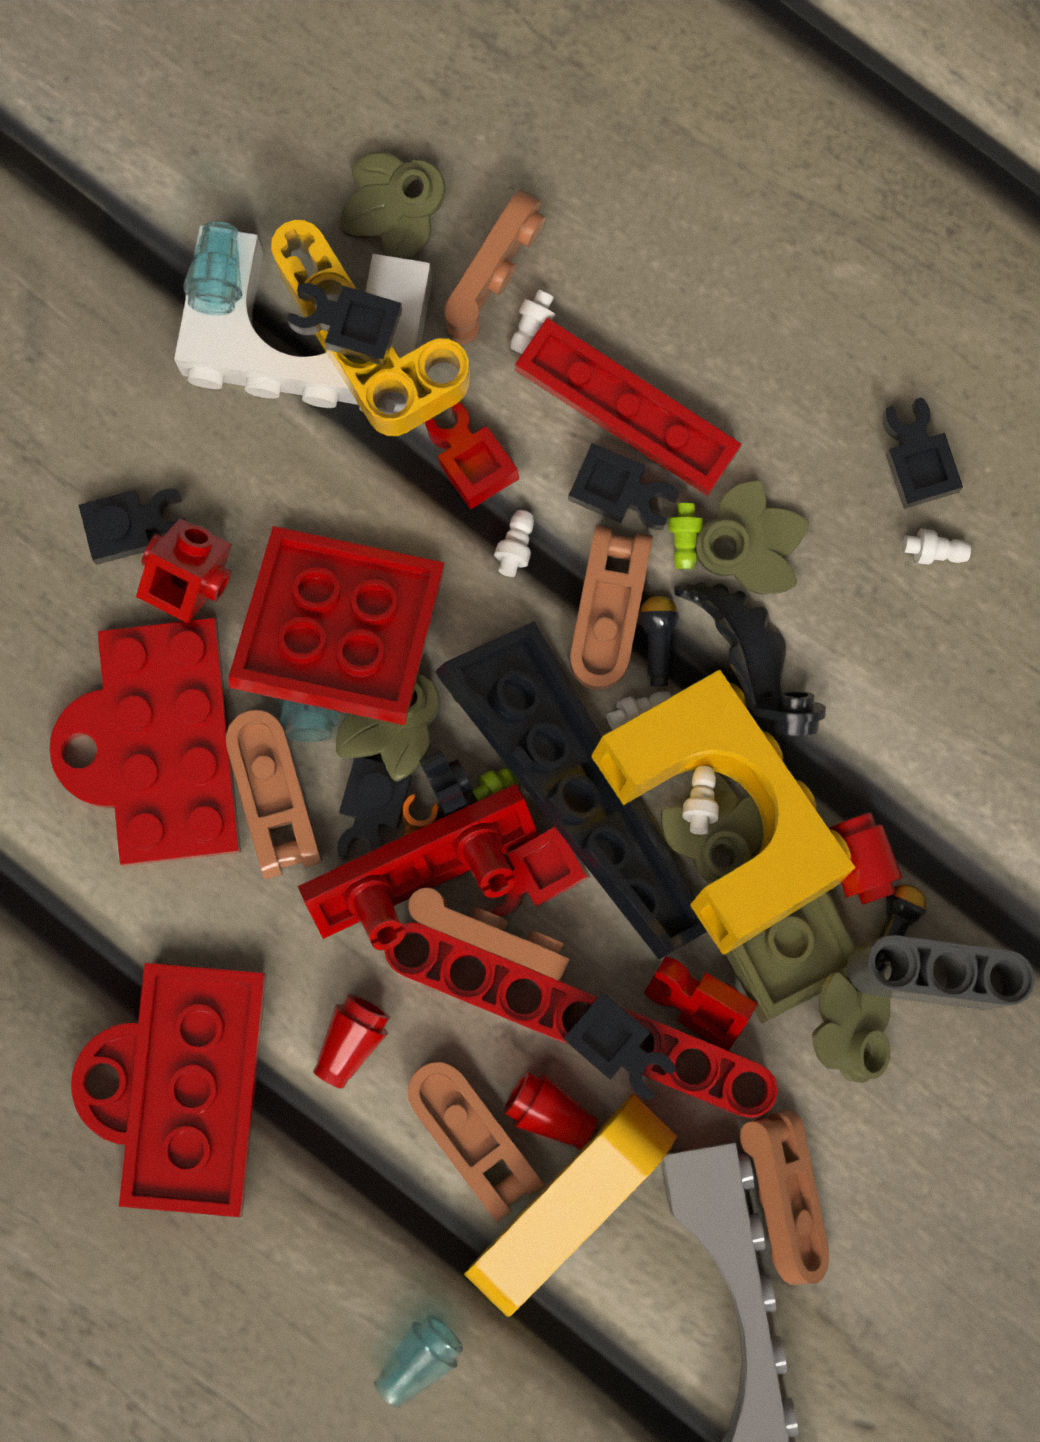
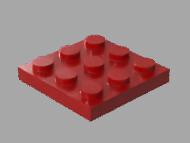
M273 526L228 676L229 688L406 725L444 574L445 562Z

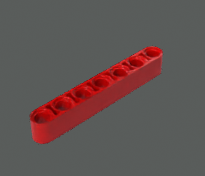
M410 922L402 924L405 936L418 934L425 937L428 941L430 952L425 963L419 967H405L397 958V945L384 950L386 961L400 975L565 1044H568L563 1040L567 1035V1031L563 1027L562 1016L567 1006L576 1002L586 1003L591 1006L598 998L419 923ZM468 956L480 960L485 966L486 971L485 980L481 986L472 991L460 990L455 986L451 977L452 967L456 961ZM522 979L531 980L537 984L542 996L539 1007L532 1013L524 1015L511 1010L506 1000L507 990L510 985ZM623 1008L650 1032L649 1034L652 1039L650 1052L664 1054L675 1065L676 1059L681 1052L693 1048L703 1053L707 1060V1073L702 1080L693 1084H687L680 1080L676 1071L672 1075L668 1074L657 1064H650L645 1067L642 1076L743 1117L753 1118L762 1116L774 1105L778 1092L776 1079L770 1070L761 1064ZM744 1072H752L757 1075L763 1085V1094L759 1102L749 1107L739 1105L732 1095L734 1080Z

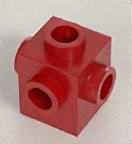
M180 518L164 536L158 533L155 534L147 545L141 564L145 567L136 597L189 623L208 599L217 602L225 591L232 573L230 569L225 567L232 544L211 534L206 528L193 525Z

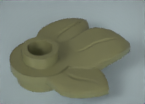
M371 153L351 166L353 177L361 189L353 193L345 203L341 213L340 229L347 234L358 237L381 236L385 256L410 260L425 247L430 239L431 215L441 207L446 195L444 177L435 166L423 160H412L403 163L390 153ZM422 179L424 189L421 195L416 198H409L407 192L409 184L413 180Z
M760 480L744 482L726 492L721 499L717 518L704 525L702 532L698 534L695 547L697 558L707 571L719 576L733 575L750 592L757 594L786 592L796 586L797 578L793 569L784 558L800 544L808 530L809 521L801 515L786 509L765 508L766 496L762 482ZM723 538L730 540L735 546V553L730 557L719 556L714 550V543L717 540Z
M418 674L414 692L417 693V701L409 709L406 725L348 714L338 728L336 737L337 755L342 758H361L381 753L386 770L394 781L399 782L408 777L420 765L419 760L427 756L431 747L428 725L436 717L440 706V696L436 686L427 677Z
M714 772L716 783L712 790L714 791V801L719 806V815L717 822L708 824L707 834L698 835L690 832L691 822L683 819V807H668L661 810V827L668 845L674 852L692 859L698 874L710 884L753 859L752 852L761 847L763 837L761 815L753 798L747 796L738 801L735 792L717 772ZM693 786L690 787L687 799L690 798L691 790L694 788ZM716 846L724 847L730 854V862L726 868L719 867L713 861L712 853Z
M831 972L825 979L819 995V1011L824 1023L816 1027L812 1033L815 1054L823 1066L827 1069H839L844 1078L849 1081L864 1083L870 1079H876L885 1072L890 1060V1043L884 1034L890 1020V998L862 993L856 990L844 976ZM878 972V974L886 980L884 973Z

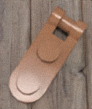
M521 189L516 192L505 207L444 307L446 333L452 341L459 344H469L478 337L480 332L479 312L492 292L500 295L504 291L514 274L516 265L511 261L522 244L529 248L538 237L545 223L546 217L539 213L542 202Z
M595 525L570 653V668L573 675L585 687L593 690H606L615 686L626 673L653 535L636 532L635 538L612 534L613 528ZM607 556L630 560L628 574L605 570Z
M250 710L238 715L228 727L226 747L264 879L283 875V868L303 863L304 867L307 868L323 863L284 728L279 720L265 711ZM292 824L296 840L275 846L270 830Z
M431 888L419 889L409 899V913L420 924L560 982L562 981L570 962L569 958L560 955L564 943L533 930H530L526 940L504 931L508 923L506 919L476 907L471 917L451 910L445 897Z
M434 1062L419 1068L415 1072L408 1086V1101L414 1113L497 1223L512 1212L509 1206L527 1192L532 1197L546 1186L465 1076L456 1067L444 1062ZM503 1159L513 1173L494 1187L484 1172Z
M784 1109L770 1114L767 1118H759L745 1123L740 1131V1142L746 1153L754 1158L759 1183V1200L765 1213L773 1266L781 1278L790 1285L815 1284L824 1278L828 1269V1242L804 1125L796 1112Z

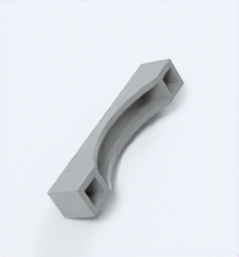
M731 1140L671 1150L661 1161L670 1213L699 1240L714 1260L730 1292L739 1324L742 1364L738 1398L728 1429L721 1442H789L788 1437L799 1434L792 1398L781 1399L777 1375L787 1373V1363L781 1336L770 1337L766 1313L776 1311V1302L770 1275H759L755 1251L764 1250L765 1241L759 1213L748 1214L744 1190L754 1188L749 1155L746 1152L737 1153L736 1143Z

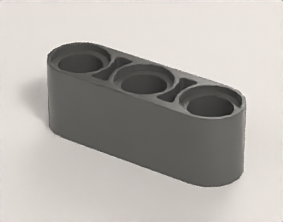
M898 935L884 936L864 942L852 951L847 963L848 976L853 986L862 993L871 996L980 1010L1017 1005L1029 997L1035 983L1034 970L1029 961L1017 952ZM879 951L883 952L891 962L892 971L888 980L883 979L875 967V958ZM936 959L945 965L948 972V980L945 987L938 984L933 976V965ZM993 967L998 969L1003 976L1004 988L1001 994L997 993L991 985L990 973Z

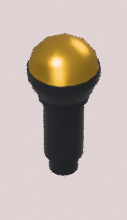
M655 596L647 599L641 605L638 619L644 629V634H647V675L650 676V686H668V676L671 674L670 634L673 633V629L677 624L679 612L676 604L671 599Z
M900 884L894 887L895 894L886 897L885 915H887V918L877 939L892 935L905 936L909 926H913L925 914L927 901L920 889L910 884ZM879 951L876 954L875 967L877 970L885 973L887 966L891 962L883 952Z

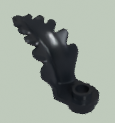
M703 582L692 585L677 584L674 587V595L695 603L710 614L715 620L717 630L730 644L729 663L745 693L747 710L751 716L771 719V730L776 733L794 736L818 733L819 721L826 717V706L814 702L815 695L809 692H782L780 680L786 654V645L780 633H769L766 628L769 621L767 609L765 607L746 608L748 600L746 593L739 590L729 594L728 588L721 583L713 587H707Z

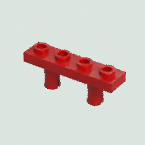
M514 784L297 887L323 939L361 922L372 946L377 950H387L398 945L405 936L404 928L394 908L395 905L410 899L412 894L419 889L433 888L469 870L472 871L485 896L489 898L503 896L515 886L516 882L504 854L539 835L525 799L517 784Z

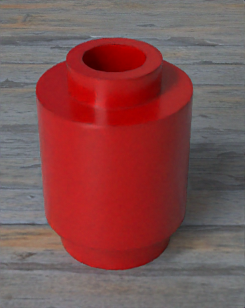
M872 812L829 827V830L836 831L844 839L850 851V860L855 866V869L841 882L846 898L858 894L861 905H865L895 894L892 882L903 877L883 824L876 825Z

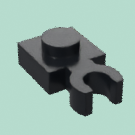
M300 283L298 285V297L315 303L317 308L308 317L289 313L287 321L293 331L302 335L316 334L321 330L327 331L326 349L385 366L402 313V304L400 302L346 286L342 287L338 302L329 300L325 292L314 284Z
M922 397L915 399L912 404L913 413L916 417L914 424L905 425L901 423L896 416L893 406L886 408L883 413L885 431L900 443V446L889 449L886 457L904 509L959 493L963 488L946 434L941 433L928 437L926 427L930 421V409Z
M592 443L568 495V501L619 523H622L629 508L638 513L639 519L645 526L654 530H663L667 519L653 513L649 503L658 497L675 503L679 491L673 485L666 482H654L649 485L640 482L645 471V465Z
M177 489L161 490L151 498L149 504L141 505L136 490L80 504L79 509L92 561L98 565L145 552L150 542L149 534L160 532L165 535L179 520L169 522L165 521L162 517L163 510L168 505L182 502L179 491Z
M439 750L419 760L445 816L468 806L463 795L473 791V788L458 759L448 763L445 755Z
M363 757L354 758L339 813L355 818L353 827L347 829L338 841L337 851L339 857L347 859L351 844L358 839L369 841L372 847L371 851L382 847L383 842L379 837L381 826L398 830L413 772L408 777L396 782L389 775L384 763Z
M604 992L600 994L563 1038L565 1042L609 1080L623 1067L629 1072V1081L633 1090L638 1095L649 1100L655 1096V1093L642 1081L644 1068L650 1064H657L670 1075L676 1071L674 1063L664 1054L657 1052L646 1053L639 1047L650 1032Z

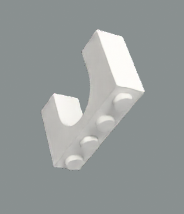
M200 226L174 361L182 376H187L189 383L208 389H220L223 383L245 386L247 393L263 398H278L280 392L303 395L302 400L305 403L318 407L334 408L337 405V401L358 405L327 353L311 357L287 355L267 345L253 329V307L264 254L258 235ZM372 254L365 292L402 304V313L391 344L398 357L402 358L421 346L432 285L431 266L428 262ZM346 355V358L355 364L368 362ZM389 392L379 398L376 407L386 414H394V411H401L406 406L408 399L398 392Z

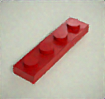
M546 318L515 363L516 372L706 496H709L741 448L742 444L549 318Z

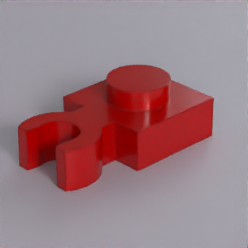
M458 402L451 406L452 415L457 421L454 427L442 429L437 426L433 418L426 421L425 425L431 442L439 448L447 449L437 455L439 465L468 507L472 509L519 480V473L517 467L487 426L473 434L471 433L468 411Z
M555 826L507 853L515 868L512 870L516 881L515 886L507 893L506 901L502 905L495 907L491 912L499 917L514 913L521 905L523 896L527 893L535 906H541L591 877L583 862Z
M665 956L644 991V994L655 1003L663 1006H674L681 1010L676 1021L727 1051L730 1050L758 1003L741 994L733 986L723 983L707 972L698 981L690 975L688 969L681 962Z

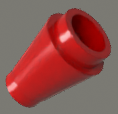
M348 994L343 1004L335 1005L313 1073L324 1082L344 1089L348 1080L354 1076L388 1035L385 1026L390 1016L368 1000Z
M526 1071L520 1077L510 1093L503 1110L504 1114L514 1119L513 1126L566 1145H571L578 1150H581L589 1141L598 1120L547 1075L542 1073L536 1076L529 1071Z

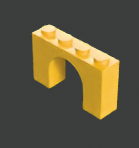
M721 670L714 672L603 735L591 756L623 805L680 773L695 770L698 766L711 767L714 769V772L735 780L755 801L763 825V837L758 855L703 888L690 904L723 956L833 889L855 869L850 860V851L844 839L836 831L829 830L816 811V801L809 788L803 782L794 779L783 762L782 751L777 741L768 732H762L747 710L744 693L737 685L729 684Z

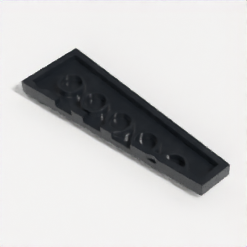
M535 621L450 659L435 671L454 700L462 707L658 959L665 957L707 932L690 906L696 898L639 799L635 798L623 805L591 757L602 736Z

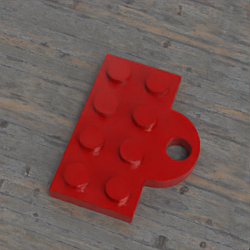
M215 618L190 620L189 623L181 621L97 631L103 689L86 693L75 699L63 710L53 727L49 750L51 764L58 780L67 791L78 799L96 807L115 809L119 861L122 866L241 853L233 769L226 747L228 720L217 620ZM80 736L91 737L97 747L94 761L84 768L71 767L66 759L68 744Z
M144 963L138 1023H125L107 1028L93 1037L82 1049L72 1072L71 1092L73 1103L80 1118L92 1132L109 1142L125 1145L119 1207L239 1218L243 1216L266 973ZM101 1063L113 1066L120 1078L118 1090L107 1099L96 1097L88 1087L89 1073L96 1065Z

